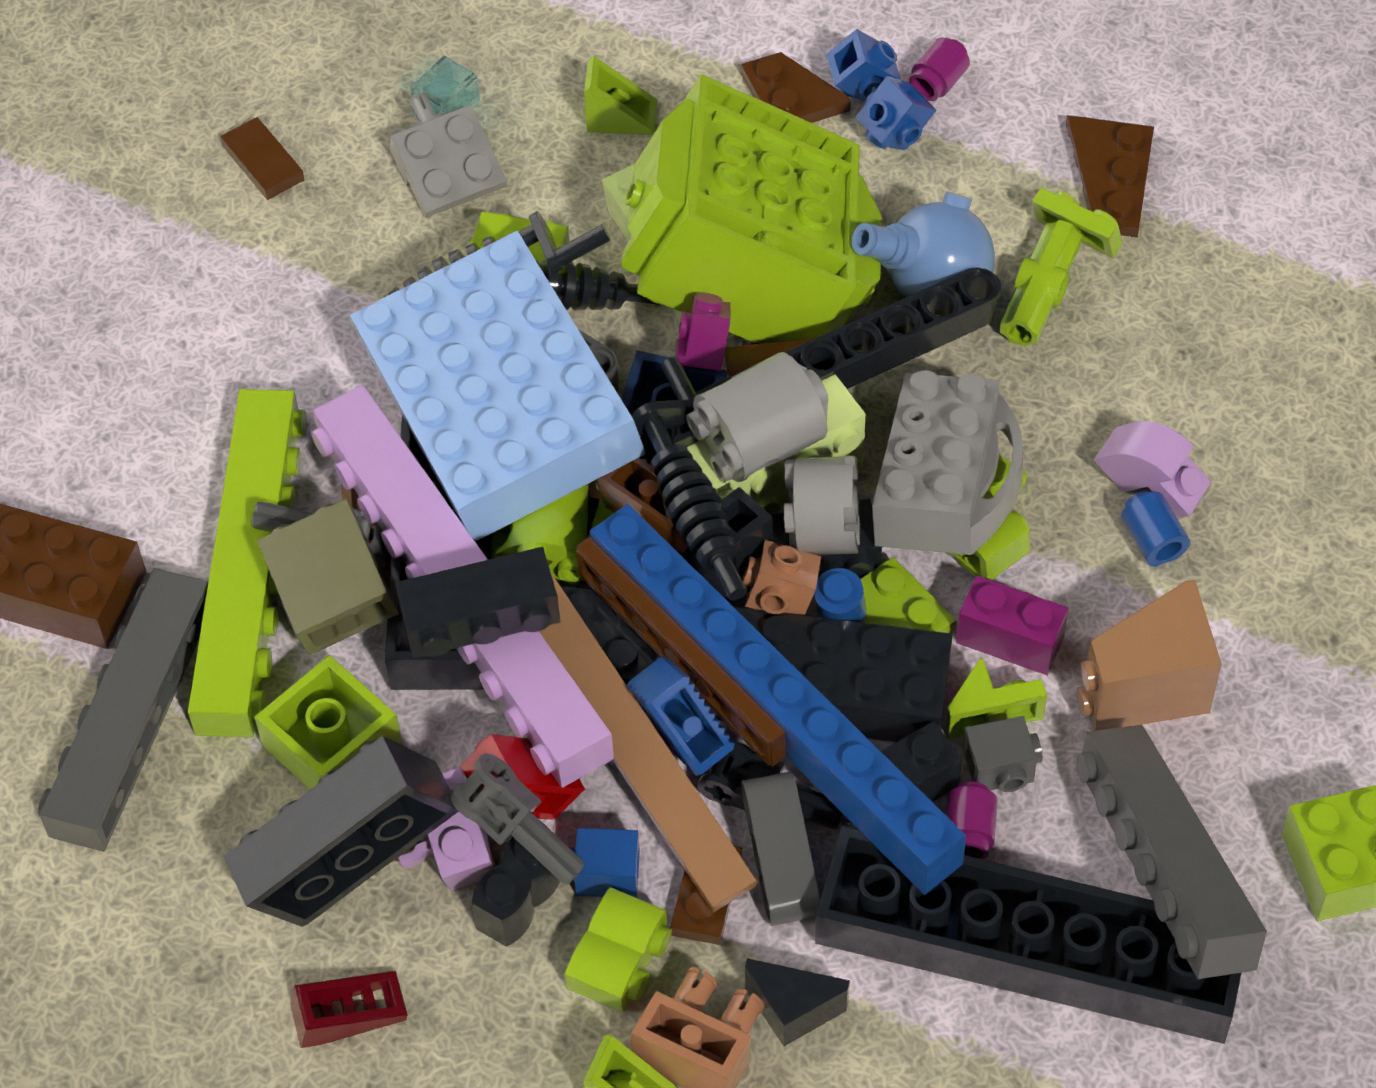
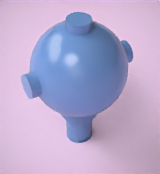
M948 191L945 193L943 202L920 205L906 213L897 223L882 227L861 223L856 227L852 236L854 252L858 255L878 259L887 269L892 285L903 298H907L969 269L985 268L992 272L995 269L993 241L985 224L969 210L972 199Z

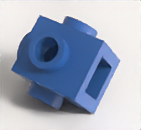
M858 29L826 54L835 87L839 88L845 95L849 97L854 96L863 102L866 101L871 92L879 87L886 76L901 80L896 64L897 55L894 49L883 40L878 41Z
M886 76L879 87L866 98L865 105L856 118L867 129L865 136L879 148L886 149L889 146L906 150L920 138L924 126L937 110L911 83Z

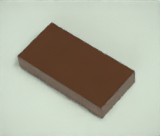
M258 117L220 136L222 147L266 200L305 180L303 170Z

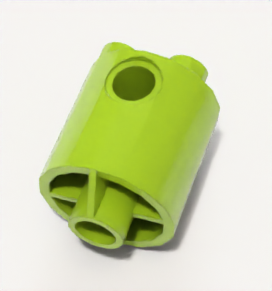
M588 484L493 532L491 559L543 546L550 572L560 587H574L578 585L583 579L578 575L576 546L587 539Z

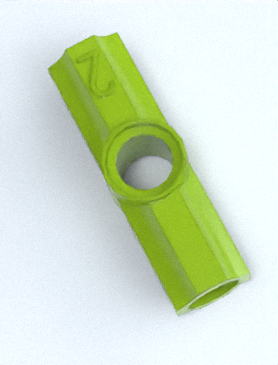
M1057 220L1055 223H1046L1031 258L1025 257L1016 277L1012 300L1007 306L1000 325V333L1005 335L1010 343L1023 347L1037 344L1052 309L1059 308L1067 289L1071 266L1082 244L1083 234L1079 233L1072 223L1063 220Z

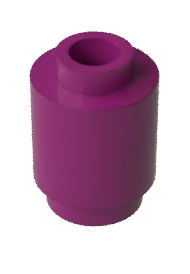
M944 37L936 39L913 66L909 83L928 101H935L938 97H944L970 66V59L966 48L955 39Z
M964 782L948 792L946 816L966 835L964 855L985 859L989 855V849L995 844L998 798L996 794L988 790L986 785L978 782Z

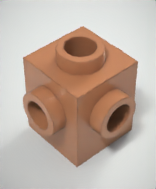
M765 540L758 558L750 556L743 573L742 581L744 585L749 586L746 607L763 610L771 614L788 613L805 616L816 590L821 556L801 552L793 547Z

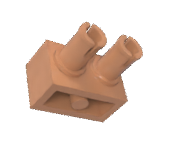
M691 967L687 970L685 978L673 998L658 991L654 993L631 1033V1051L670 1082L683 1088H736L749 1065L751 1035L748 1033L758 1015L762 1013L765 1007L764 1002L756 994L752 993L749 1001L746 1003L744 999L748 994V990L737 989L732 995V1000L720 1020L713 1018L701 1011L711 993L715 991L718 985L717 981L706 971L701 980L698 981L697 977L701 969Z

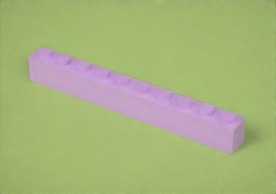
M363 384L312 410L316 430L312 431L311 435L316 447L323 457L332 456L336 462L334 465L336 474L347 491L354 488L360 498L357 501L366 520L370 524L375 522L379 524L383 530L381 532L382 540L393 558L401 556L407 564L405 571L408 579L488 560ZM524 631L500 637L495 642L489 644L476 643L457 648L467 664L475 662L481 671L479 678L490 699L495 701L499 698L506 707L505 717L514 734L518 738L524 735L533 746L530 751L539 770L544 775L552 773L561 788L614 759L611 732L539 631Z

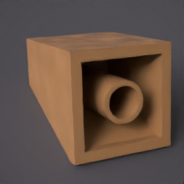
M1195 580L1183 582L1091 640L1088 660L1081 663L1083 686L1077 688V700L1081 715H1090L1094 731L1210 713L1222 663Z

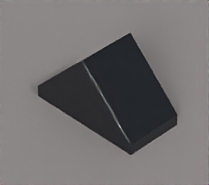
M747 958L745 964V990H748L749 996L754 993L764 1002L765 1007L762 1015L783 1046L790 1044L847 1011L850 980Z

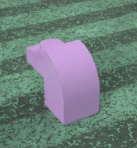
M1136 421L1116 427L1094 459L1097 465L1122 491L1128 492L1148 486L1152 492H1160L1177 518L1190 516L1211 484V481L1188 457L1194 447L1193 444L1173 429L1155 422Z

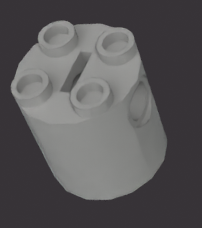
M781 352L733 376L722 385L696 395L693 402L694 411L686 415L688 426L693 435L698 440L704 439L713 456L710 457V464L718 479L723 483L730 479L736 482H743L756 471L780 462L826 437L828 431V394L823 382L813 370L801 366L793 357L785 352Z

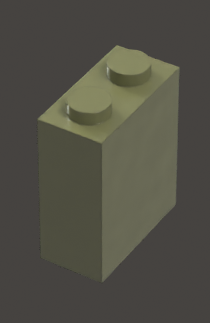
M347 499L336 504L322 506L314 514L293 524L279 526L269 535L257 540L294 632L309 656L399 614L360 521Z

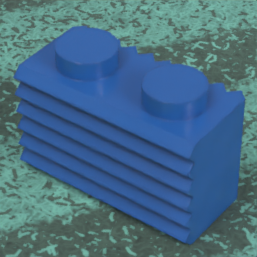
M660 657L631 679L627 687L675 756L694 772L696 776L701 775L734 749L735 743L729 738L730 735L724 731L725 728L719 724L720 721L710 710V706L704 702L705 699L699 695L700 692L689 680L690 677L670 659Z

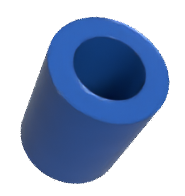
M1141 491L1126 501L1125 508L1121 513V519L1150 566L1162 565L1179 558L1190 546V539L1160 492Z
M835 568L826 571L818 578L814 593L818 617L865 622L867 612L863 584L854 572L844 568Z

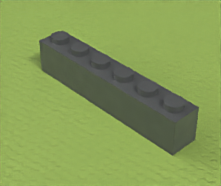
M154 568L147 584H142L138 588L134 600V612L128 624L124 623L118 631L115 643L116 651L110 663L104 664L99 672L97 691L91 704L85 705L79 715L77 735L72 745L66 746L60 756L58 763L59 773L52 788H47L40 799L38 814L49 838L105 852L199 642L208 581Z
M1135 725L1086 732L1083 752L1077 757L1078 776L1081 782L1086 783L1092 792L1099 814L1108 820L1115 833L1119 849L1126 852L1133 864L1138 883L1146 887L1154 901L1158 918L1167 924L1175 938L1179 955L1183 959H1187L1197 979L1257 970L1267 930L1144 726Z

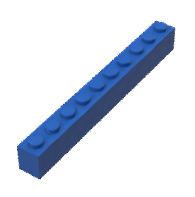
M629 504L590 530V538L786 732V757L924 895L963 865L966 835Z

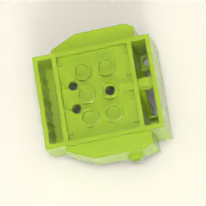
M700 74L684 101L662 120L634 165L633 181L625 198V205L630 206L627 228L632 238L622 253L621 265L625 270L639 275L637 294L677 311L690 313L693 297L696 294L709 293L717 295L724 302H730L731 320L728 332L756 344L814 339L846 325L860 306L865 307L869 303L875 286L880 280L881 263L878 259L858 255L852 248V236L858 225L869 223L881 226L882 216L863 176L859 175L860 144Z

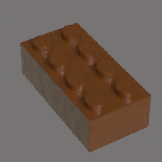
M0 504V619L108 649L147 572L138 542Z

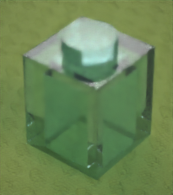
M445 55L410 86L412 97L415 95L420 97V93H427V97L436 115L448 114L472 105L474 109L480 103L477 74ZM413 108V112H414L416 118L418 119V116H417V114H416V112H415V110H414V108Z

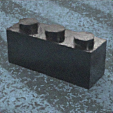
M543 546L395 582L400 611L413 659L423 656H441L451 649L476 643L489 644L495 642L500 637L524 631L538 632L544 630L549 625L561 623L558 595Z

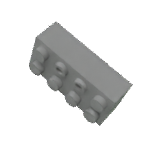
M928 370L905 373L872 504L875 546L972 555L1003 524L1014 506L1022 484L1023 446L1022 435L1016 417L1004 398L999 394V380L984 379L976 374H968L962 377L936 375ZM998 430H1001L1013 447L1012 462L1008 475L996 495L991 499H984V495L995 477L998 466L999 449L997 434Z

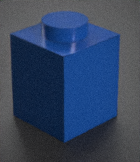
M577 828L576 847L569 848L584 861L585 865L580 874L574 879L576 896L603 897L611 887L637 898L640 861L638 830Z

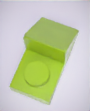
M980 658L948 707L946 723L948 739L965 736V727L1020 716H1024L1026 723L1044 719L1047 693L1042 679L1028 682L1014 680L1000 688L993 689L983 658Z

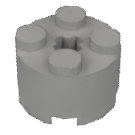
M855 456L796 458L795 460L785 461L786 489H789L790 503H785L784 522L785 532L789 533L790 547L814 555L858 553V545H860V501L857 499L856 485H853V479H858Z

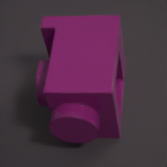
M698 293L693 297L691 313L682 311L678 339L675 345V357L679 359L681 365L716 371L722 370L731 320L730 302H724L721 297L714 294Z

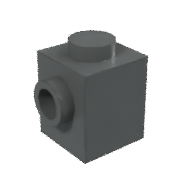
M1024 716L965 727L963 753L972 782L982 783L990 791L999 789L1002 792H1014L1022 789L1028 783L1034 782L1036 764L1041 763L1043 760L1042 748L1037 733L1029 734Z

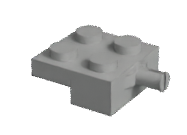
M424 92L420 93V97L415 95L409 100L418 116L419 122L411 128L392 134L390 136L389 149L406 185L410 184L422 213L427 218L506 187L507 180L472 105L448 114L436 115L427 97V93Z

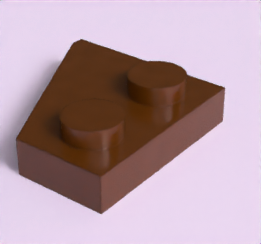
M782 52L741 64V75L754 98L810 123L850 111L851 101L847 95Z

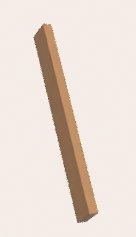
M552 575L558 595L561 623L549 625L539 632L611 732L614 753L613 761L714 913L755 888L757 880Z

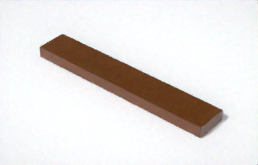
M590 537L577 545L578 575L660 657H667L690 677L689 680L695 685L694 687L700 692L699 695L705 699V702L768 766L771 765L773 767L785 758L786 732Z

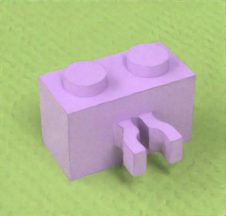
M461 767L442 773L450 790L456 784L464 783L467 780ZM460 812L421 839L429 838L425 842L416 844L415 849L411 853L399 856L400 864L406 870L419 865L428 855L434 854L441 879L451 891L479 882L490 869L497 866L486 832L476 822L466 818Z

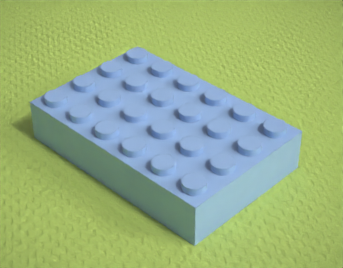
M518 231L350 315L366 351L459 520L475 542L646 454L633 418Z

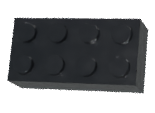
M381 736L377 740L363 745L357 755L338 770L331 771L321 777L318 785L301 798L284 805L279 810L278 815L260 829L251 831L243 836L239 841V845L223 857L246 907L303 927L459 811L450 800L451 790L436 761Z

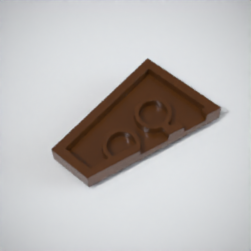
M1067 115L1066 128L1068 136L1071 137L1074 149L1073 155L1076 167L1079 168L1087 209L1092 212L1102 210L1108 213L1117 221L1122 236L1138 238L1154 126Z

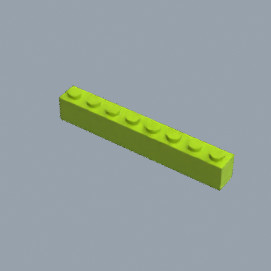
M239 389L188 708L195 736L254 738L255 716L266 708V693L261 691L262 678H270L272 671L271 648H267L268 636H276L278 609L273 607L274 595H279L257 542L258 539L269 535L271 532L253 528L251 520L255 505L260 501L295 509V488L290 486L291 477L299 476L301 452L300 448H296L297 437H305L306 411L305 409L298 408L295 391Z

